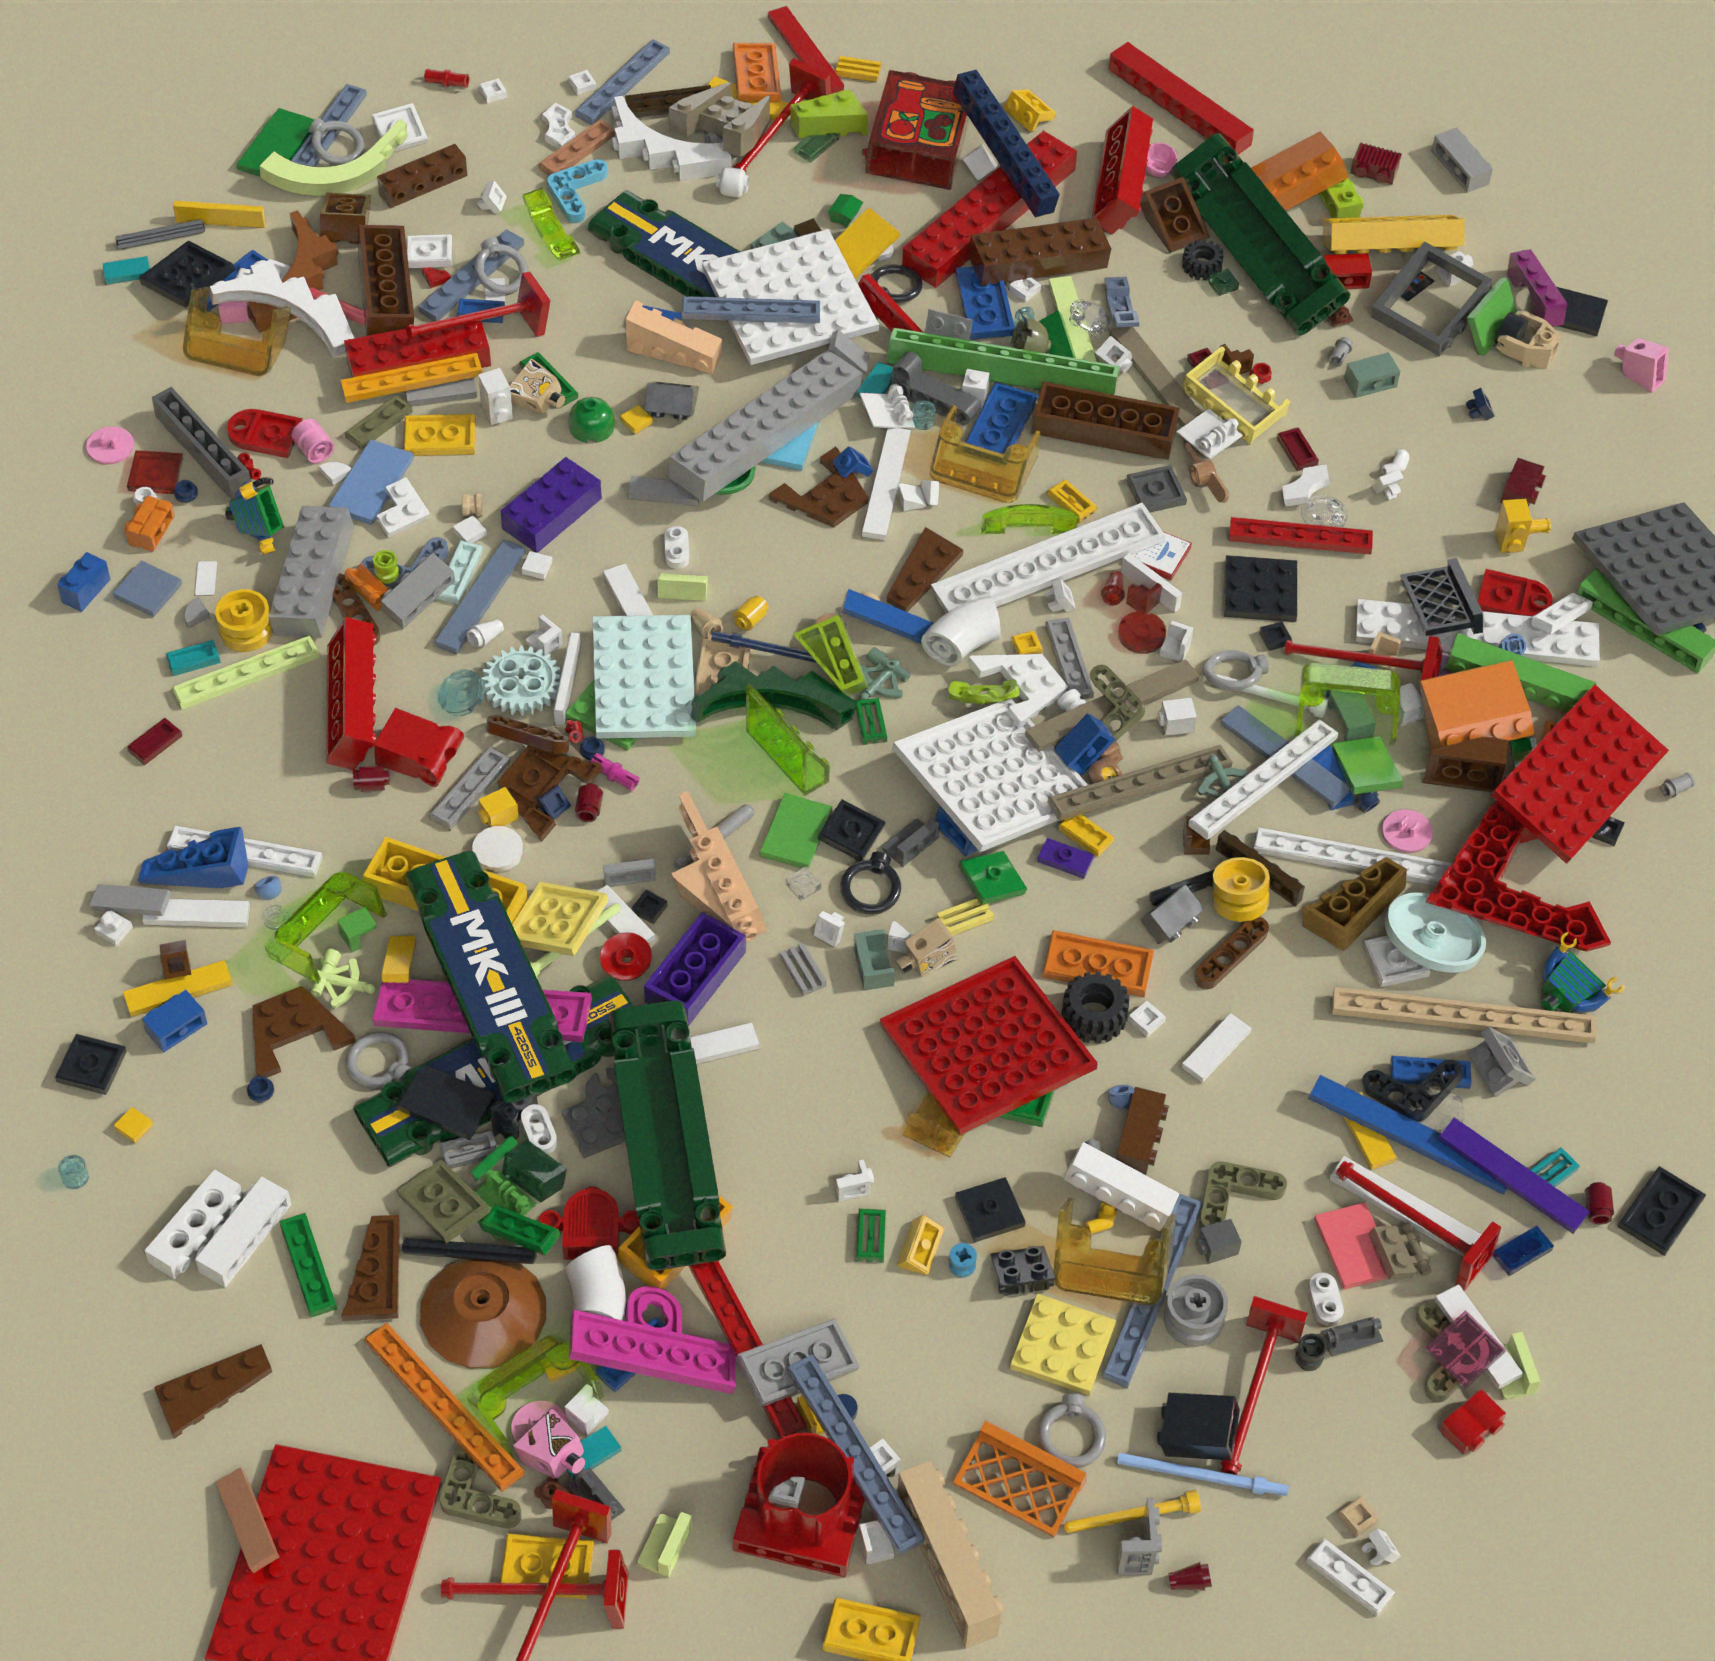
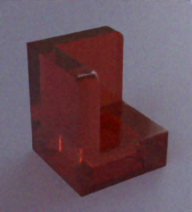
M1157 583L1149 589L1143 584L1139 587L1131 584L1128 587L1126 604L1143 616H1146L1160 603L1162 585Z

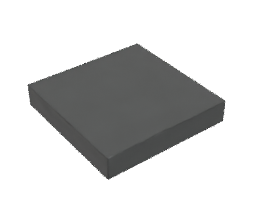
M1171 465L1127 474L1126 480L1137 504L1143 503L1149 513L1186 505L1187 498Z

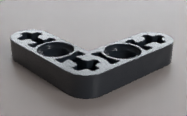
M1453 1059L1444 1060L1415 1091L1382 1071L1370 1070L1362 1077L1363 1089L1367 1095L1390 1109L1414 1121L1421 1122L1428 1118L1461 1082L1462 1068L1460 1063ZM1433 1086L1441 1089L1435 1095H1430L1426 1092L1428 1088ZM1392 1092L1403 1094L1398 1100H1392L1388 1097ZM1420 1106L1422 1107L1421 1110H1420V1109H1415L1414 1111H1412V1107H1414V1108H1419Z

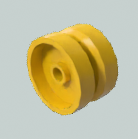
M239 589L227 593L216 604L215 617L222 643L229 649L237 652L254 651L267 644L272 637L273 629L268 617L270 609L263 595L251 589Z
M1244 857L1231 858L1220 863L1213 873V907L1216 912L1228 920L1238 922L1251 921L1262 916L1269 906L1268 889L1270 877L1267 868L1254 859Z

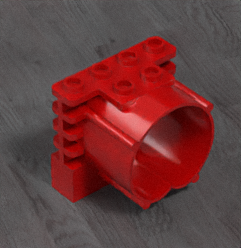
M795 1433L777 1441L773 1438L769 1439L768 1446L760 1447L744 1507L741 1509L734 1533L733 1551L846 1578L858 1524L865 1503V1498L853 1480L854 1458L846 1457L837 1444L818 1434ZM792 1477H803L805 1480L817 1482L827 1488L837 1504L823 1514L807 1515L798 1508H778L769 1502V1496L775 1486L790 1480Z

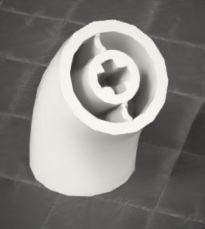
M988 595L974 599L950 610L940 617L922 637L921 642L926 653L940 664L957 666L976 648L999 640L1000 620L993 598Z
M601 1246L588 1251L565 1267L573 1293V1310L625 1321V1286L621 1268L612 1246Z

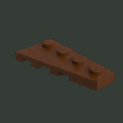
M925 527L889 591L887 603L908 612L931 589V584L938 582L963 556V549Z
M399 1215L371 1216L362 1246L361 1257L357 1262L354 1280L348 1292V1300L341 1315L342 1321L399 1318L400 1217Z
M260 1344L155 1386L157 1397L173 1438L175 1439L183 1433L182 1430L191 1424L196 1425L205 1418L204 1415L216 1407L221 1408L229 1402V1398L238 1392L243 1393L272 1373V1369L263 1346Z

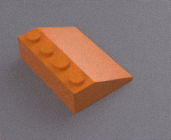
M1321 131L1251 167L1285 211L1349 178L1343 159Z
M1513 660L1419 681L1431 750L1480 737H1495L1510 741L1534 735L1531 710Z

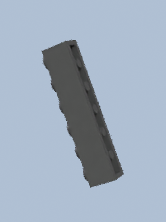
M172 387L153 396L152 402L155 416L231 500L234 499L239 487L244 482L250 481L247 468Z

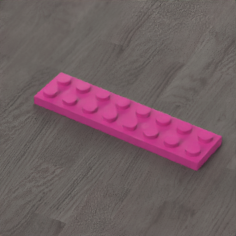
M409 979L407 983L382 982L372 1019L374 1026L470 1033L448 982ZM543 990L556 1018L563 1041L583 1042L592 1001L591 993Z

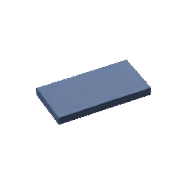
M370 440L328 506L348 508L352 519L372 525L389 499L385 492L386 486L401 480L414 459L413 453Z

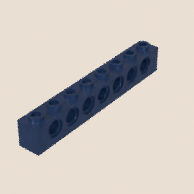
M977 69L957 74L952 92L1033 216L1036 218L1054 213L1060 193Z

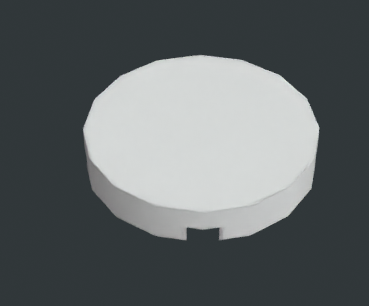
M493 826L484 829L476 836L473 841L472 851L476 853L484 870L489 869L501 873L511 870L518 865L523 853V843L521 837L514 830L505 826Z

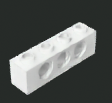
M214 1169L145 1249L148 1263L174 1280L180 1273H184L189 1268L191 1260L199 1249L208 1244L215 1229L225 1223L232 1208L236 1204H240L244 1199L241 1185ZM214 1203H218V1204H219V1205H217V1206H215V1207H209L210 1205H212V1204H214ZM198 1223L202 1224L199 1227H192L193 1225ZM178 1244H185L180 1248H174Z

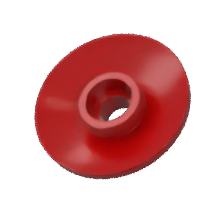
M630 932L612 936L605 942L600 952V962L603 970L607 975L611 974L616 980L630 981L639 978L648 970L652 961V951L649 943L640 935ZM625 958L632 959L629 963L622 962Z

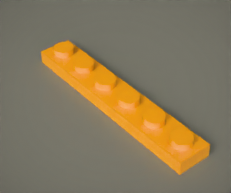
M473 353L341 380V386L345 401L349 403L478 377V374L482 373L478 354Z

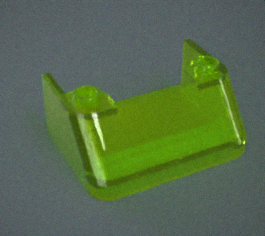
M1309 663L1303 667L1300 676L1294 736H1299L1301 733L1304 706H1319L1324 701L1326 690L1375 695L1376 709L1382 714L1391 715L1388 745L1394 746L1397 740L1400 711V678L1395 672L1323 663Z
M348 872L333 874L266 940L264 947L268 957L319 984L321 978L311 954L298 948V946L345 899L366 907L367 910L384 918L387 913L377 887Z
M548 1335L472 1385L468 1390L467 1400L471 1409L492 1437L512 1458L514 1457L509 1442L494 1420L506 1410L507 1398L545 1374L552 1367L558 1370H568L575 1366L585 1382L592 1387L597 1398L601 1399L604 1397L599 1378L588 1363L569 1359L570 1342L558 1335Z

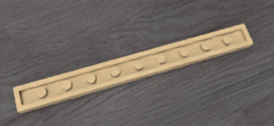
M1334 987L1332 1014L1478 1031L1491 1027L1504 1034L1595 1043L1596 1016L1341 987Z

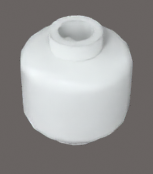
M726 167L722 170L721 174H717L716 187L720 188L723 196L742 197L744 193H747L749 175H746L743 169Z

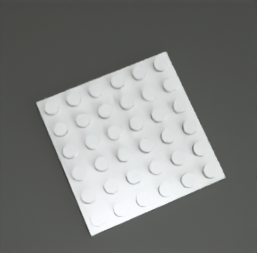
M829 229L702 262V269L716 297L820 301V323L728 320L750 365L830 344L832 332L838 329L848 338L879 331V323Z
M1012 699L998 702L894 742L892 747L897 756L980 852L1058 821L1047 803L1048 798L1088 785L1076 771L1066 766L1055 751L1054 746L1040 752L1036 750L1025 736L1026 729L1035 726L1032 721L1028 719L1024 726L1018 728L1007 714L1008 707L1016 704Z

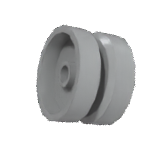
M1196 1274L1181 1277L1173 1283L1168 1292L1164 1309V1324L1167 1332L1176 1341L1186 1346L1200 1347L1213 1342L1219 1337L1224 1327L1228 1310V1298L1224 1288L1216 1280L1205 1275Z

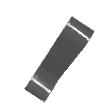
M913 352L904 353L893 367L892 385L898 384L901 386L903 396L908 401L961 425H968L980 410V401L969 393L922 373L920 357Z

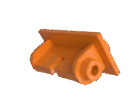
M360 563L357 569L348 568L344 573L345 579L352 584L353 588L376 611H379L382 607V597L389 589L362 563Z

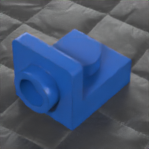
M850 446L833 460L834 466L843 478H846L852 472L856 474L861 473L866 477L874 472L865 455Z

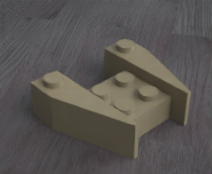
M730 82L683 98L669 107L670 132L684 137H689L698 129L715 133L723 137V151L742 157L754 148L770 120V96H766L755 105L736 100L732 97V83Z

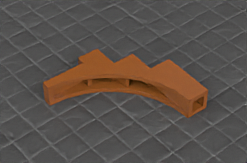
M297 210L289 213L292 231L298 240V251L294 263L281 281L283 283L293 277H304L309 288L312 287L320 291L323 289L322 279L325 278L323 271L338 265L336 255H339L336 244L334 242L331 243L326 235L319 237L316 231L313 232L307 218H303ZM251 301L247 303L249 318L259 333L298 318L283 309L269 304Z

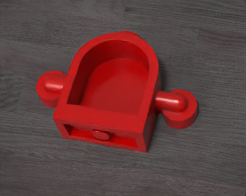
M589 1186L572 1195L564 1207V1216L562 1218L553 1210L544 1211L539 1216V1222L557 1228L559 1232H563L562 1249L564 1260H574L588 1251L606 1245L612 1246L616 1257H618L619 1232L632 1235L640 1226L636 1210H629L620 1218L615 1199L609 1193L596 1186Z

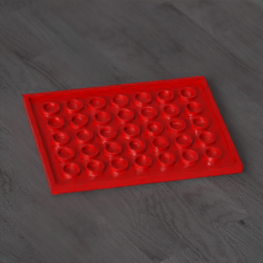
M275 1444L257 1497V1503L279 1558L254 1573L248 1566L242 1548L240 1549L205 1655V1661H389L441 1488V1477Z

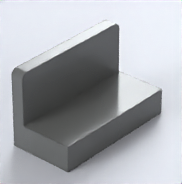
M933 818L925 824L921 820L915 819L883 845V851L904 867L939 838L940 824Z

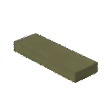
M395 395L347 430L345 438L362 450L368 445L370 440H376L402 421L405 415H410L413 412L412 406Z

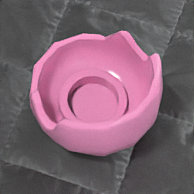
M1165 143L1151 144L1147 156L1148 164L1145 170L1153 177L1163 178L1170 175L1172 167L1178 160L1175 150Z

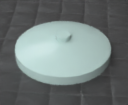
M1429 893L1404 894L1391 903L1384 920L1387 935L1396 948L1412 961L1429 969L1448 973L1467 971L1480 961L1486 948V938L1481 926L1474 917L1426 903V899L1430 895Z

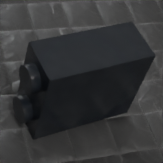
M1168 1392L1167 1403H1163L1161 1410L1163 1426L1157 1432V1443L1161 1446L1165 1457L1232 1461L1240 1408L1235 1396Z

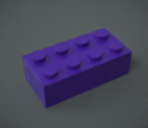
M563 458L500 511L502 530L535 553H538L602 499L601 480L569 458Z
M702 912L645 983V1003L681 1001L685 1005L689 1026L746 953V935Z

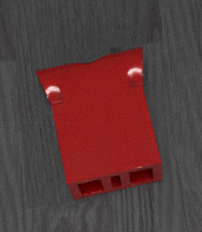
M395 707L374 744L375 765H383L386 769L414 778L419 777L429 786L437 787L447 771L446 764L455 756L463 742L464 733L456 727L438 726L435 722Z

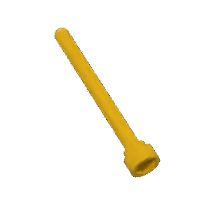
M1196 1489L1185 1491L1184 1495L1179 1496V1499L1154 1504V1507H1159L1160 1514L1180 1510L1183 1513L1188 1512V1514L1201 1512L1200 1500ZM1145 1506L1068 1521L1064 1524V1530L1067 1533L1141 1519L1144 1515Z

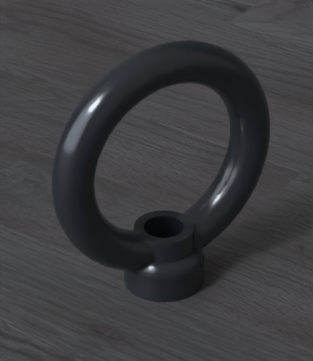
M897 264L885 265L876 269L871 274V277L877 283L882 276L892 273L905 275L913 281L914 287L912 290L903 294H892L886 287L882 286L896 303L909 302L915 299L922 291L923 283L921 277L916 271L907 266Z
M878 851L873 852L870 859L854 863L843 874L840 882L841 894L847 905L855 911L869 915L880 914L892 908L898 901L901 894V881L897 872L890 866L891 858L887 854ZM864 870H870L879 875L885 874L891 883L890 895L884 901L877 904L862 903L851 892L850 885L853 877Z

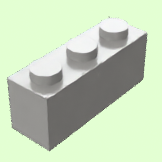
M1457 127L1435 135L1432 153L1467 193L1489 185L1493 168Z
M434 553L428 558H422L414 571L405 574L401 578L399 585L393 590L389 589L382 597L383 611L403 629L455 581L454 571Z

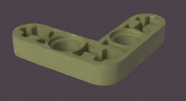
M1101 664L1093 667L1090 672V679L1094 686L1115 707L1101 721L1107 729L1113 720L1121 722L1118 730L1110 731L1116 739L1114 742H1116L1142 719L1145 714V707L1142 701L1108 666ZM1100 673L1106 676L1110 682L1108 685L1098 678ZM1115 688L1124 689V693L1120 698L1111 697V693ZM1127 700L1133 707L1137 708V712L1134 713L1129 710L1125 704Z
M1219 1161L1214 1163L1209 1169L1199 1222L1200 1229L1209 1225L1211 1211L1217 1212L1215 1223L1225 1221L1230 1191L1278 1200L1285 1194L1287 1180L1282 1174L1228 1162ZM1218 1172L1224 1173L1223 1179L1218 1178ZM1233 1174H1236L1235 1182H1231ZM1250 1176L1254 1179L1255 1183L1251 1186H1246L1241 1183L1240 1178ZM1260 1179L1263 1180L1262 1188L1259 1187ZM1272 1182L1277 1183L1276 1190L1271 1189ZM1218 1193L1223 1196L1224 1201L1219 1204L1213 1203L1209 1196Z
M1427 1302L1420 1306L1416 1318L1418 1325L1439 1341L1445 1335L1444 1331L1446 1329L1453 1328L1452 1324L1436 1303ZM1431 1313H1433L1435 1315L1434 1318H1430L1429 1320L1425 1318L1426 1314L1430 1315ZM1444 1321L1440 1329H1437L1438 1324L1440 1325ZM1441 1365L1429 1377L1425 1386V1392L1432 1401L1444 1402L1458 1389L1461 1383ZM1445 1378L1447 1382L1443 1390L1435 1391L1434 1386H1439Z
M457 1444L440 1493L439 1500L442 1510L451 1516L505 1529L516 1527L522 1517L520 1505L513 1499L472 1490L479 1467L470 1457L469 1462L465 1460L466 1453ZM458 1469H466L470 1472V1475L466 1480L459 1481L454 1478V1473ZM454 1488H457L459 1502L449 1505L448 1500L453 1498ZM478 1501H484L489 1505V1508L484 1513H476L472 1508ZM494 1505H497L498 1511H495V1516H492L494 1513ZM508 1509H513L514 1515H510L508 1519H505L503 1513H506Z

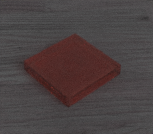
M135 450L127 482L128 491L135 492L141 487H149L154 493L174 494L182 467L183 454Z

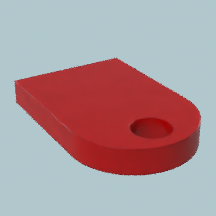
M245 409L237 412L229 419L227 424L228 437L230 442L240 449L289 458L295 445L292 439L293 429L303 421V418L259 409ZM238 425L245 426L242 429H235V427Z
M1485 569L1478 597V604L1483 612L1534 617L1552 606V594L1544 584L1536 580ZM1534 601H1542L1545 605L1539 606Z

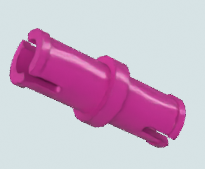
M599 753L594 755L597 758L596 760L592 758L590 763L593 761L600 763L603 768L601 773L606 775L609 781H616L630 791L635 790L633 785L638 786L640 777L623 769L622 764L618 762L613 763Z

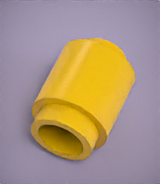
M757 595L747 599L734 612L735 624L742 630H752L766 616L769 609L767 602Z

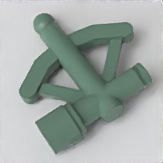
M873 647L866 659L875 664L876 667L866 668L865 665H860L869 688L859 695V699H869L874 693L889 698H902L903 691L898 690L896 676L906 682L911 674L900 667L898 660H889L886 658V653ZM882 671L874 680L869 677L868 673ZM890 676L893 689H887L882 686Z
M1212 754L1209 756L1208 761L1214 773L1205 778L1198 789V794L1204 795L1208 793L1215 797H1220L1223 793L1208 788L1210 784L1218 780L1225 793L1232 787L1228 777H1238V783L1249 773L1246 770L1232 767L1223 769L1220 761H1218V757Z

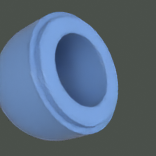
M278 876L263 878L254 886L258 896L265 900H272L278 897L282 890Z
M1130 1085L1112 1087L1108 1091L1111 1105L1121 1110L1128 1109L1134 1088Z

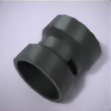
M1313 1333L1306 1334L1300 1339L1295 1356L1296 1363L1300 1368L1306 1371H1314L1320 1368L1326 1353L1327 1345L1325 1340Z

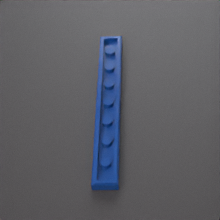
M1322 1075L1316 1081L1309 1095V1100L1501 1194H1505L1507 1190L1505 1186L1440 1142L1438 1138L1441 1133Z

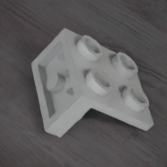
M1147 1498L1142 1519L1143 1539L1133 1537L1126 1541H1121L1117 1560V1575H1152L1154 1564H1159V1552L1162 1551L1161 1534H1157L1160 1512L1159 1507H1154L1153 1498Z

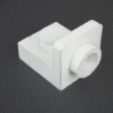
M864 1159L858 1160V1174H847L836 1179L838 1202L870 1195V1184L874 1183L872 1169L866 1168Z

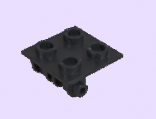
M537 1094L513 1103L504 1102L503 1098L496 1101L490 1108L494 1137L501 1134L505 1140L509 1136L517 1140L520 1136L518 1121L521 1120V1113L529 1105H538Z
M1031 1246L1024 1249L990 1253L1000 1282L998 1283L999 1294H1005V1296L1019 1294L1018 1285L1020 1286L1021 1294L1025 1293V1284H1028L1030 1293L1033 1292V1283L1035 1291L1049 1290V1287L1054 1286L1056 1278L1044 1246Z

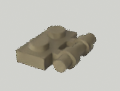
M1410 1223L1401 1227L1404 1235H1400L1397 1226L1374 1227L1369 1232L1389 1280L1412 1278L1417 1273L1415 1268H1419L1422 1276L1432 1272L1429 1266L1430 1259L1427 1253L1423 1252L1419 1243L1421 1241L1417 1231L1413 1230ZM1406 1247L1410 1248L1413 1256L1409 1255Z

